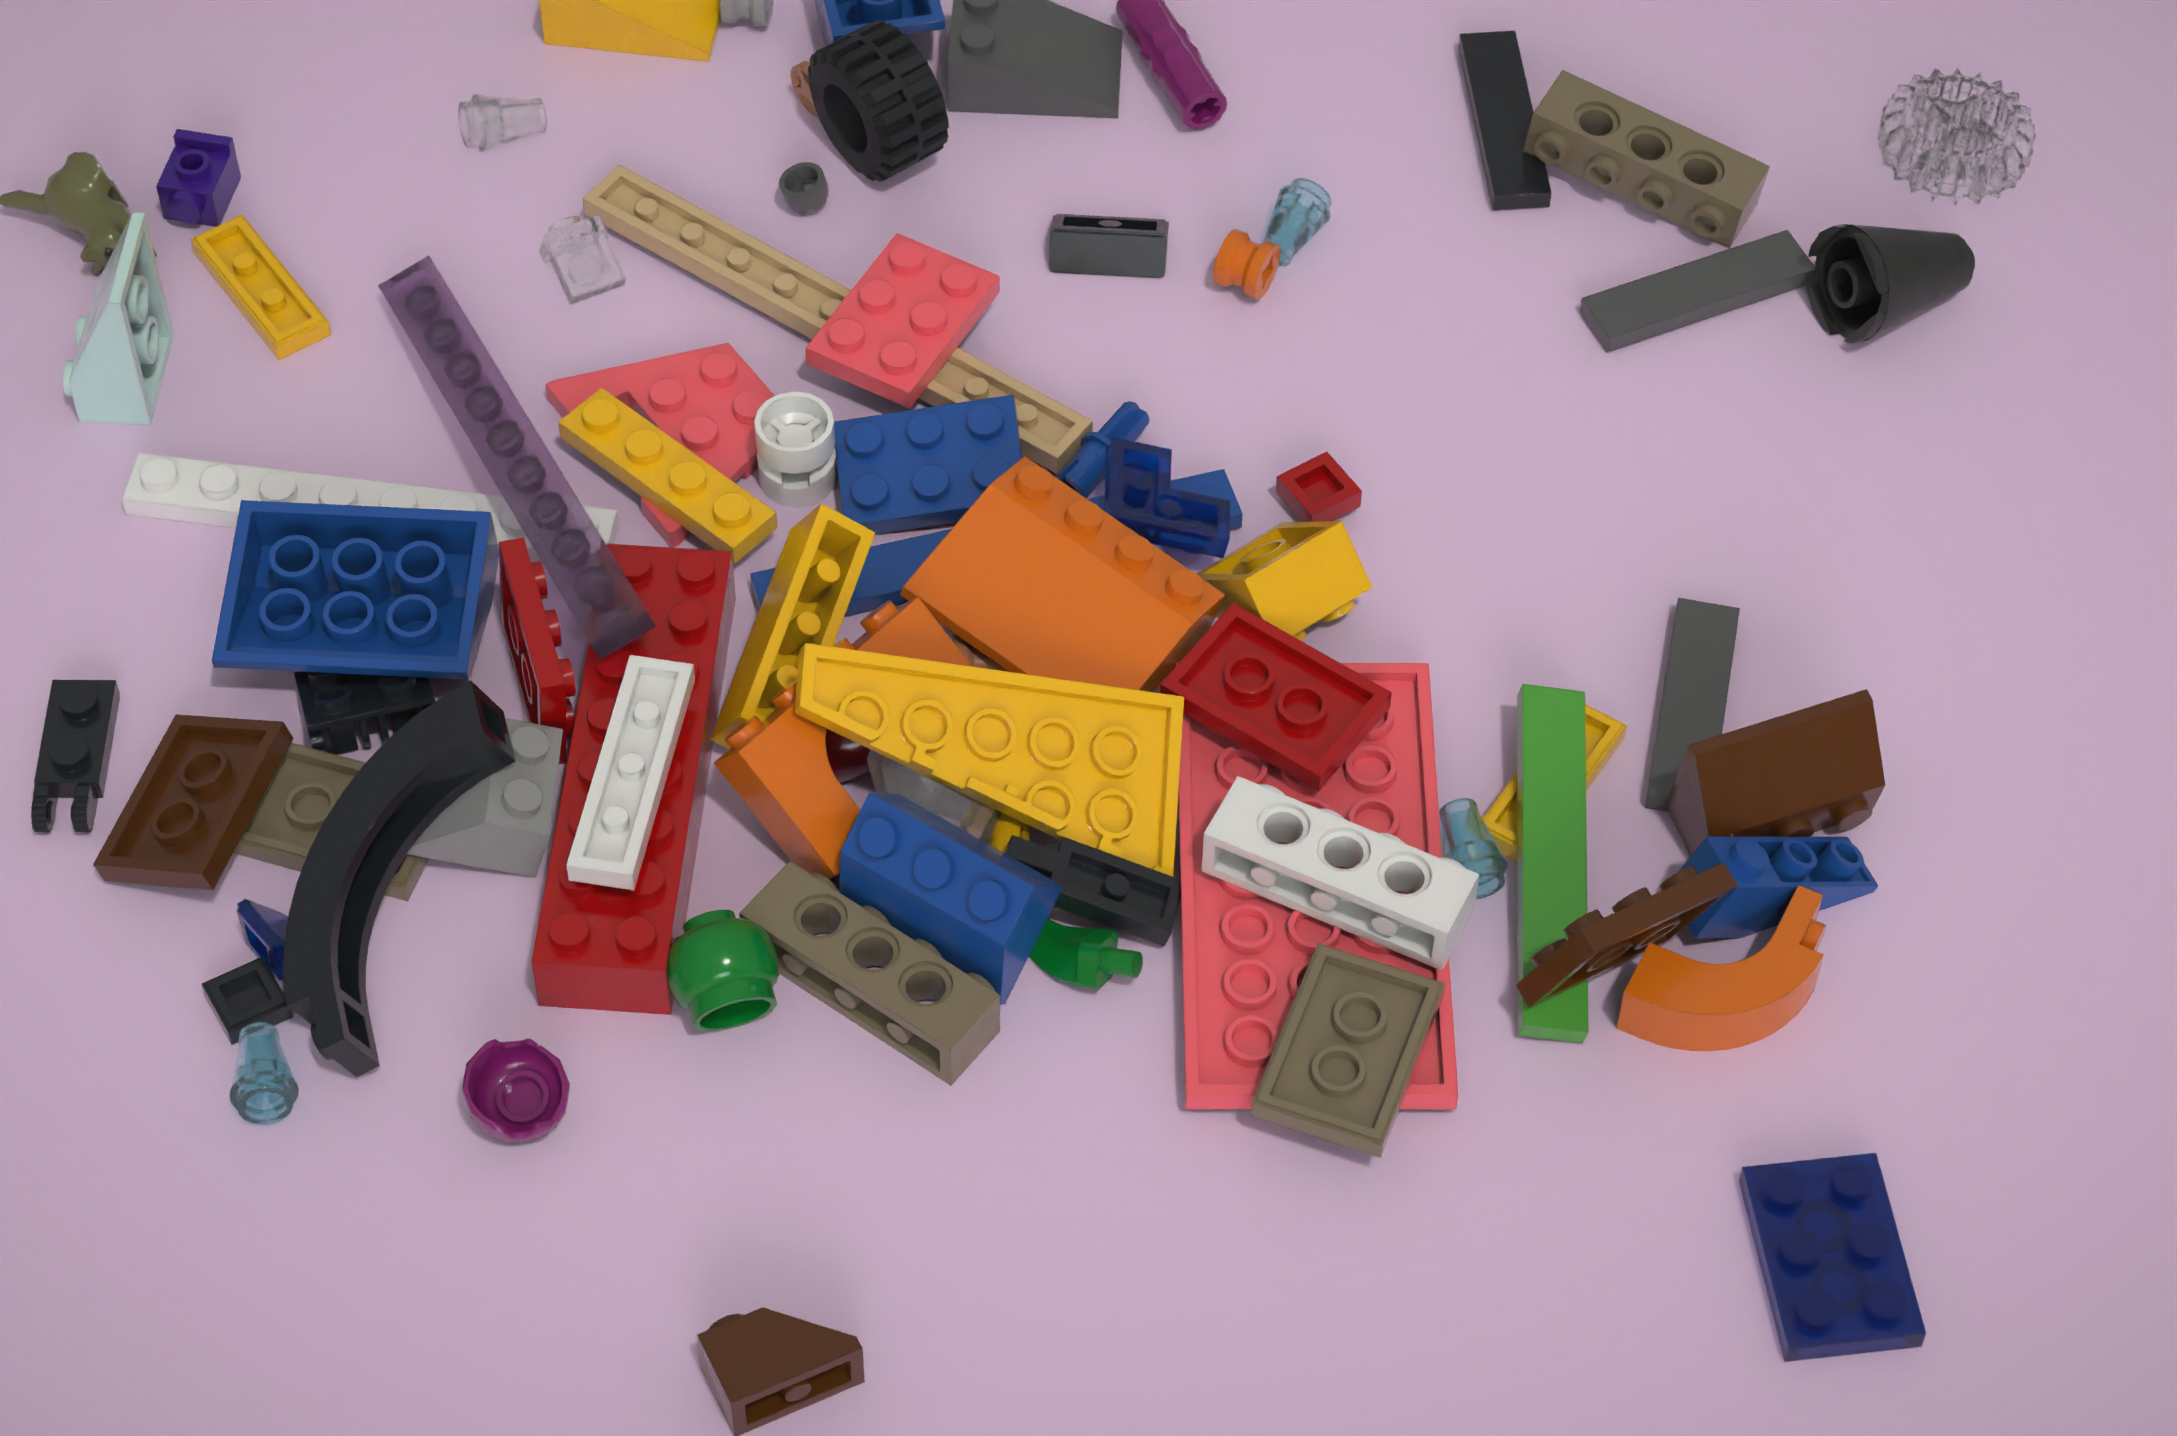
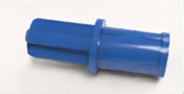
M1124 402L1098 432H1088L1083 436L1081 448L1055 474V477L1087 499L1109 472H1116L1122 467L1124 462L1122 454L1149 424L1150 419L1147 412L1140 409L1135 402Z

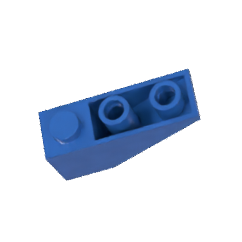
M1706 837L1679 870L1681 871L1694 865L1697 872L1702 873L1724 862L1738 884L1688 927L1695 939L1743 938L1778 926L1798 885L1823 895L1819 911L1873 893L1878 887L1877 882L1864 863L1863 855L1851 843L1848 837Z

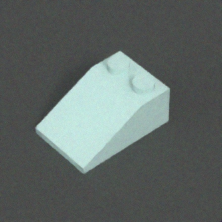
M132 212L93 291L87 316L81 315L77 320V352L75 359L68 360L65 364L63 388L66 396L73 397L79 422L149 426L152 423L174 334L146 216L143 212Z

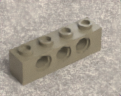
M1564 70L1561 71L1533 112L1523 149L1524 152L1537 156L1547 164L1562 169L1598 188L1611 192L1649 212L1660 215L1728 248L1732 246L1757 206L1770 166Z
M789 861L739 913L740 918H745L761 925L769 934L776 950L780 975L950 1086L1000 1032V995L996 993L993 986L986 979L976 973L969 972L966 974L947 962L933 945L922 939H911L891 926L887 918L877 909L868 905L861 907L841 894L836 886L820 873L813 872L810 874ZM817 933H830L829 935L825 936L814 935ZM870 966H881V967H883V968L877 969V970L865 969L866 967H870ZM926 999L936 1001L931 1004L917 1003L920 1000Z

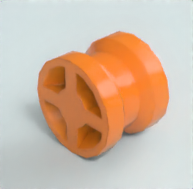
M1233 229L1224 239L1215 260L1213 269L1214 283L1223 287L1237 285L1243 288L1246 296L1260 300L1269 289L1275 277L1280 260V246L1269 241L1258 244L1250 240L1248 233Z

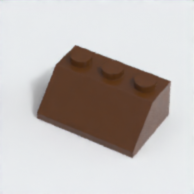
M1865 689L1690 744L1665 803L1690 856L1706 837H1811L1814 832L1836 826L1838 830H1847L1865 822L1872 815V810L1885 787L1873 700L1868 690Z

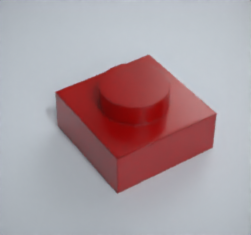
M1327 451L1278 475L1276 480V493L1301 522L1333 521L1361 506L1362 490Z

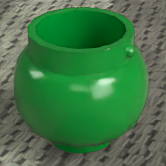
M725 909L697 915L684 923V933L677 937L670 947L667 982L677 1004L690 1012L695 1029L700 1031L732 1029L758 1020L774 1010L777 1006L773 986L776 984L779 976V964L773 942L761 925L745 918H736L733 911Z

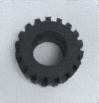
M876 20L826 45L811 55L809 59L810 66H808V78L817 115L835 148L858 173H862L867 179L872 181H885L944 148L943 144L947 143L948 140L947 128H949V122L939 84L923 55L897 27L890 23L886 24L882 20Z

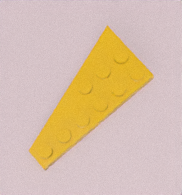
M805 643L799 651L794 713L1059 840L1066 837L1173 877L1184 709L1183 696Z

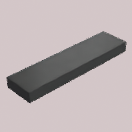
M1784 230L1583 297L1580 313L1603 347L1609 352L1806 285V275L1815 274V266L1790 232Z
M1678 598L1645 808L1669 812L1665 803L1689 745L1722 734L1740 608Z

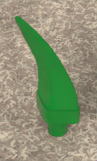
M1049 917L1029 955L1041 969L1061 981L1075 984L1077 987L1099 990L1113 975L1137 978L1141 973L1143 965L1141 952L1117 948V931L1061 925Z

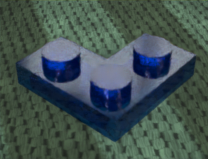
M1112 437L1106 458L1104 511L1138 535L1147 539L1151 544L1179 549L1190 554H1204L1224 558L1230 538V500L1170 488L1172 449Z

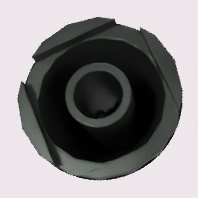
M1853 224L1835 225L1821 231L1810 246L1808 257L1816 256L1815 274L1806 275V289L1812 310L1822 328L1830 335H1842L1846 338L1843 342L1856 343L1866 341L1964 290L1971 282L1975 269V257L1966 241L1955 233Z

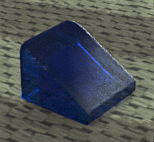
M244 899L237 904V914L245 943L258 958L264 957L273 975L278 981L282 980L284 983V942L288 916L277 910Z

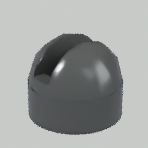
M811 162L798 163L789 167L780 177L779 188L784 200L796 212L805 213L812 209L815 212L820 210L826 203L829 195L828 183L819 165ZM812 184V187L805 191L804 185Z

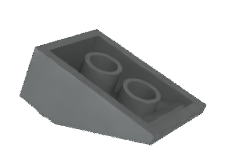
M953 0L947 62L948 112L1118 118L1123 30L1049 0Z

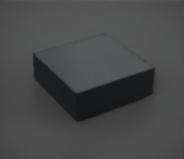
M263 956L201 984L205 998L231 1045L293 1018L292 1010L287 1006L286 996Z

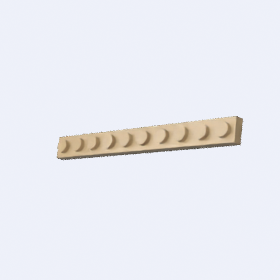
M620 164L582 198L584 215L810 339L814 338L851 291L849 288ZM956 348L919 398L932 406H941L1014 395L1022 455L1054 473H1058L1081 448L1083 436L1088 432H1092L1093 421L969 353Z

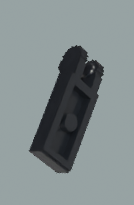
M52 680L34 779L35 786L31 807V824L34 832H51L53 822L55 821L58 798H74L71 805V821L75 832H91L93 830L98 798H103L120 700L116 680Z

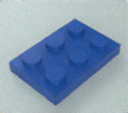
M1014 395L834 421L842 515L876 532L875 534L958 522L993 481L1022 459Z

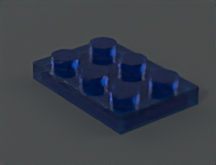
M1868 1153L1742 1167L1739 1184L1784 1362L1922 1347L1926 1331L1877 1154Z

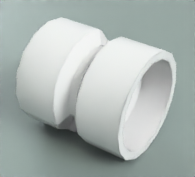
M797 391L781 393L766 400L757 410L754 420L755 441L758 451V478L761 490L769 499L783 506L803 507L813 505L825 499L834 489L837 480V461L834 448L835 426L831 408L824 400L810 393Z

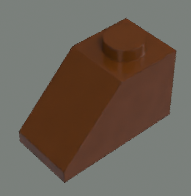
M764 1307L745 1315H727L713 1323L707 1331L697 1334L701 1369L734 1436L742 1435L865 1382L863 1348L856 1336Z

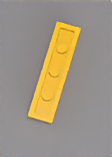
M602 387L558 421L560 438L714 550L732 551L734 564L778 528L777 513Z

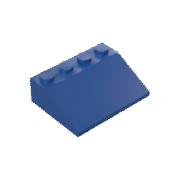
M241 500L212 655L213 667L469 680L492 606L499 559V548L491 512Z

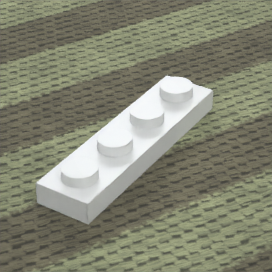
M635 655L629 656L567 861L569 881L628 890L635 889L695 682L694 664Z

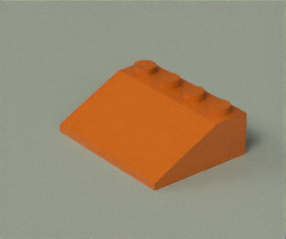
M1026 456L986 488L906 582L900 594L908 601L919 597L939 623L1008 672L1153 692L1160 686V683L1176 667V662H1180L1211 628L1225 597L1224 593L1203 580L1198 574L1190 571L1151 544L1147 539L1138 535Z

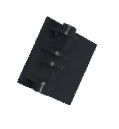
M294 672L311 747L321 751L326 750V752L332 754L359 749L353 722L359 721L364 746L367 748L371 747L366 719L378 717L383 742L385 743L390 738L385 719L386 714L391 715L394 733H396L415 715L435 702L429 678Z

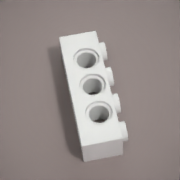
M1237 776L1205 830L1203 837L1202 872L1441 971L1444 969L1474 913L1480 874L1466 869L1462 864L1453 859L1439 858L1409 846L1394 835L1377 833L1345 820L1335 811L1325 808L1318 809L1286 796L1282 791L1271 785H1259ZM1336 867H1346L1349 869H1339ZM1396 891H1403V892H1407V893H1410V894H1400V893H1397Z

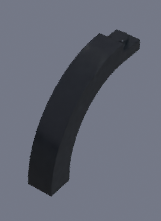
M471 680L442 696L415 715L393 734L362 766L324 820L307 854L295 887L288 914L284 942L283 977L287 1006L311 1024L312 1039L320 1054L327 1060H335L356 1077L380 1066L368 1010L366 961L374 920L396 870L421 834L442 811L483 779L516 762L504 711Z

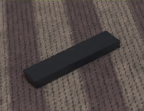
M1515 30L1460 34L1458 50L1492 209L1507 210L1550 207L1552 192L1545 162L1537 156L1523 151L1533 116V108Z

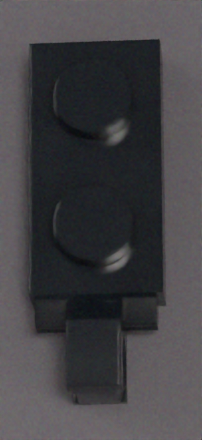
M1014 835L1010 837L1003 853L1063 886L1054 907L1163 947L1166 945L1172 934L1181 900L1180 879L1063 837L1060 843L1043 841L1042 845Z

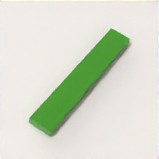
M1522 684L1517 695V984L1536 968L1531 958L1548 945L1562 938L1568 940L1563 930L1569 924L1587 914L1584 691ZM1588 981L1529 1008L1517 988L1518 1036L1576 1043L1584 1042L1589 1033Z

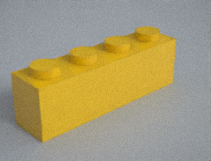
M822 503L790 529L712 732L711 741L730 749L731 746L725 739L732 731L755 715L762 722L777 709L771 699L781 689L797 679L799 651L805 643L825 646L834 645L876 532Z

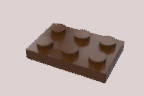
M176 714L93 864L103 880L214 890L294 739L284 722Z
M1724 862L1702 873H1698L1694 865L1675 873L1661 883L1659 886L1662 890L1661 892L1651 895L1647 887H1644L1629 894L1612 907L1614 913L1603 918L1598 909L1593 910L1578 918L1563 930L1568 940L1562 938L1536 953L1531 958L1536 968L1516 984V987L1529 1008L1643 955L1649 942L1662 946L1672 941L1738 884Z

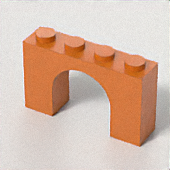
M919 597L898 607L891 600H888L860 622L866 632L851 644L847 638H844L832 646L972 666ZM795 679L771 699L777 709L762 722L755 715L726 737L725 740L731 748L716 760L714 764L791 862L810 874L813 872L820 873L829 879L840 873V851L858 817L860 808L839 783L831 769L826 752V728L794 713L797 679Z

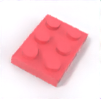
M896 233L806 346V364L910 409L999 294L1000 276Z

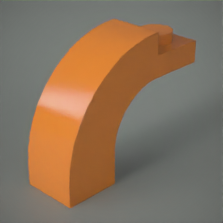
M1798 885L1771 940L1756 954L1737 962L1724 964L1699 962L1649 942L1624 990L1616 1028L1657 1045L1688 1051L1728 1050L1757 1042L1772 1035L1798 1015L1814 992L1824 954L1817 952L1825 933L1826 925L1816 921L1823 895Z

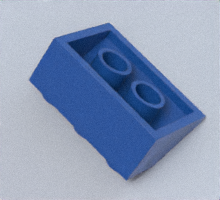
M869 793L840 851L839 892L861 907L868 905L877 909L887 918L891 926L913 940L922 939L927 941L939 951L944 960L966 974L972 972L982 976L993 986L996 993L1000 995V1004L1006 1003L1063 888L1062 885L901 794Z

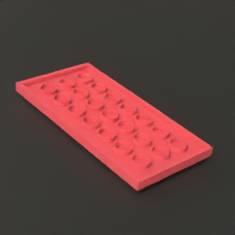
M1341 663L1392 692L1390 709L1319 792L1183 713L1178 823L1181 880L1185 1109H1251L1254 1096L1318 943L1445 983L1443 999L1400 1109L1457 1108L1458 1082L1449 959L1441 971L1202 872L1204 832L1237 776L1259 785H1271L1282 791L1286 796L1318 809H1330L1340 814L1345 820L1377 833L1394 835L1409 846L1441 858L1442 848L1429 663ZM1336 867L1339 869H1349L1346 867ZM1396 891L1397 893H1400V894H1410V893L1403 892V891Z

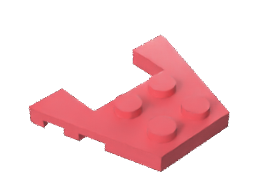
M729 343L561 378L545 384L547 400L562 418L602 387L734 483L740 477L746 480L758 469L754 420L757 410L766 400L775 396ZM643 497L640 498L642 515L669 547L674 548L680 545L688 537L687 529Z

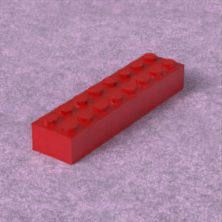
M608 543L606 545L531 961L539 1006L671 1015L674 997L667 982L668 958L671 945L677 937L684 933L683 925L686 922L714 743L710 738L718 717L736 601L732 551ZM630 655L694 664L695 682L634 890L569 881L566 866Z

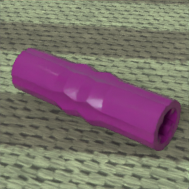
M1118 0L1116 4L1118 18L1138 48L1144 64L1151 69L1154 80L1163 88L1183 122L1189 128L1203 129L1217 122L1226 111V97L1205 66L1198 48L1191 43L1187 31L1179 25L1165 1Z

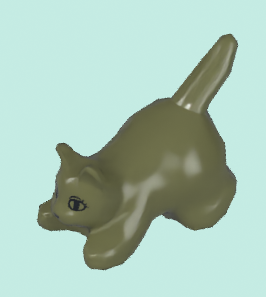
M74 152L68 155L64 166L48 178L44 194L17 190L0 196V204L5 207L26 210L41 215H50L62 226L86 237L88 244L83 249L80 257L83 262L93 261L92 273L94 276L100 275L105 269L131 216L127 209L129 205L116 184L108 178L96 157L87 152Z

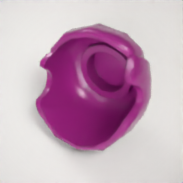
M493 1039L486 1042L466 1063L462 1085L463 1095L471 1119L486 1134L508 1142L529 1141L549 1134L551 1129L557 1127L566 1114L570 1083L561 1060L543 1046H538L532 1039L507 1042Z

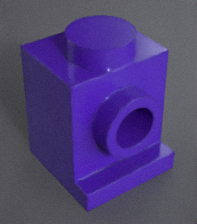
M177 129L173 136L175 146L156 185L163 218L182 223L216 227L221 224L241 179L233 137Z

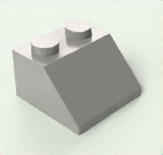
M505 718L516 762L483 779L458 797L425 829L407 854L536 878L551 832L563 729Z

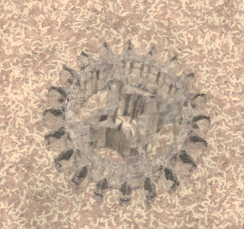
M1957 67L1954 73L1949 76H1945L1937 69L1933 70L1928 79L1914 74L1908 85H1898L1892 98L1888 99L1887 106L1883 108L1878 131V148L1882 149L1881 153L1883 155L1882 164L1892 167L1894 180H1909L1911 193L1924 189L1930 192L1932 201L1939 195L1950 197L1955 206L1962 197H1968L1977 205L1986 195L1999 199L2003 190L2015 188L2017 181L2025 173L2026 167L2030 165L2036 138L2034 132L2035 125L2031 123L2032 120L2030 118L2031 108L2020 105L2019 93H2004L2002 80L1993 83L1983 81L1981 72L1975 77L1963 76Z

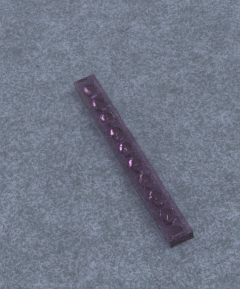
M428 255L379 284L378 287L600 660L656 627L430 256Z

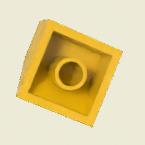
M1342 521L1282 522L1196 573L1203 580L1225 594L1216 615L1218 619L1232 603H1235L1300 641L1307 637L1305 628L1320 619L1322 622H1327L1347 614L1355 607L1353 599L1373 588Z

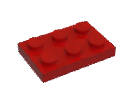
M524 538L500 541L501 624L529 723L563 729L559 764L566 763V737L572 736L575 723L571 701L569 698H566L576 695L572 665L569 658L559 659L555 649L562 645L561 631L555 609L545 610L542 599L548 598L547 582L542 562L530 561Z
M1235 603L1230 605L1160 683V693L1184 697V714L1318 792L1390 709L1392 692Z

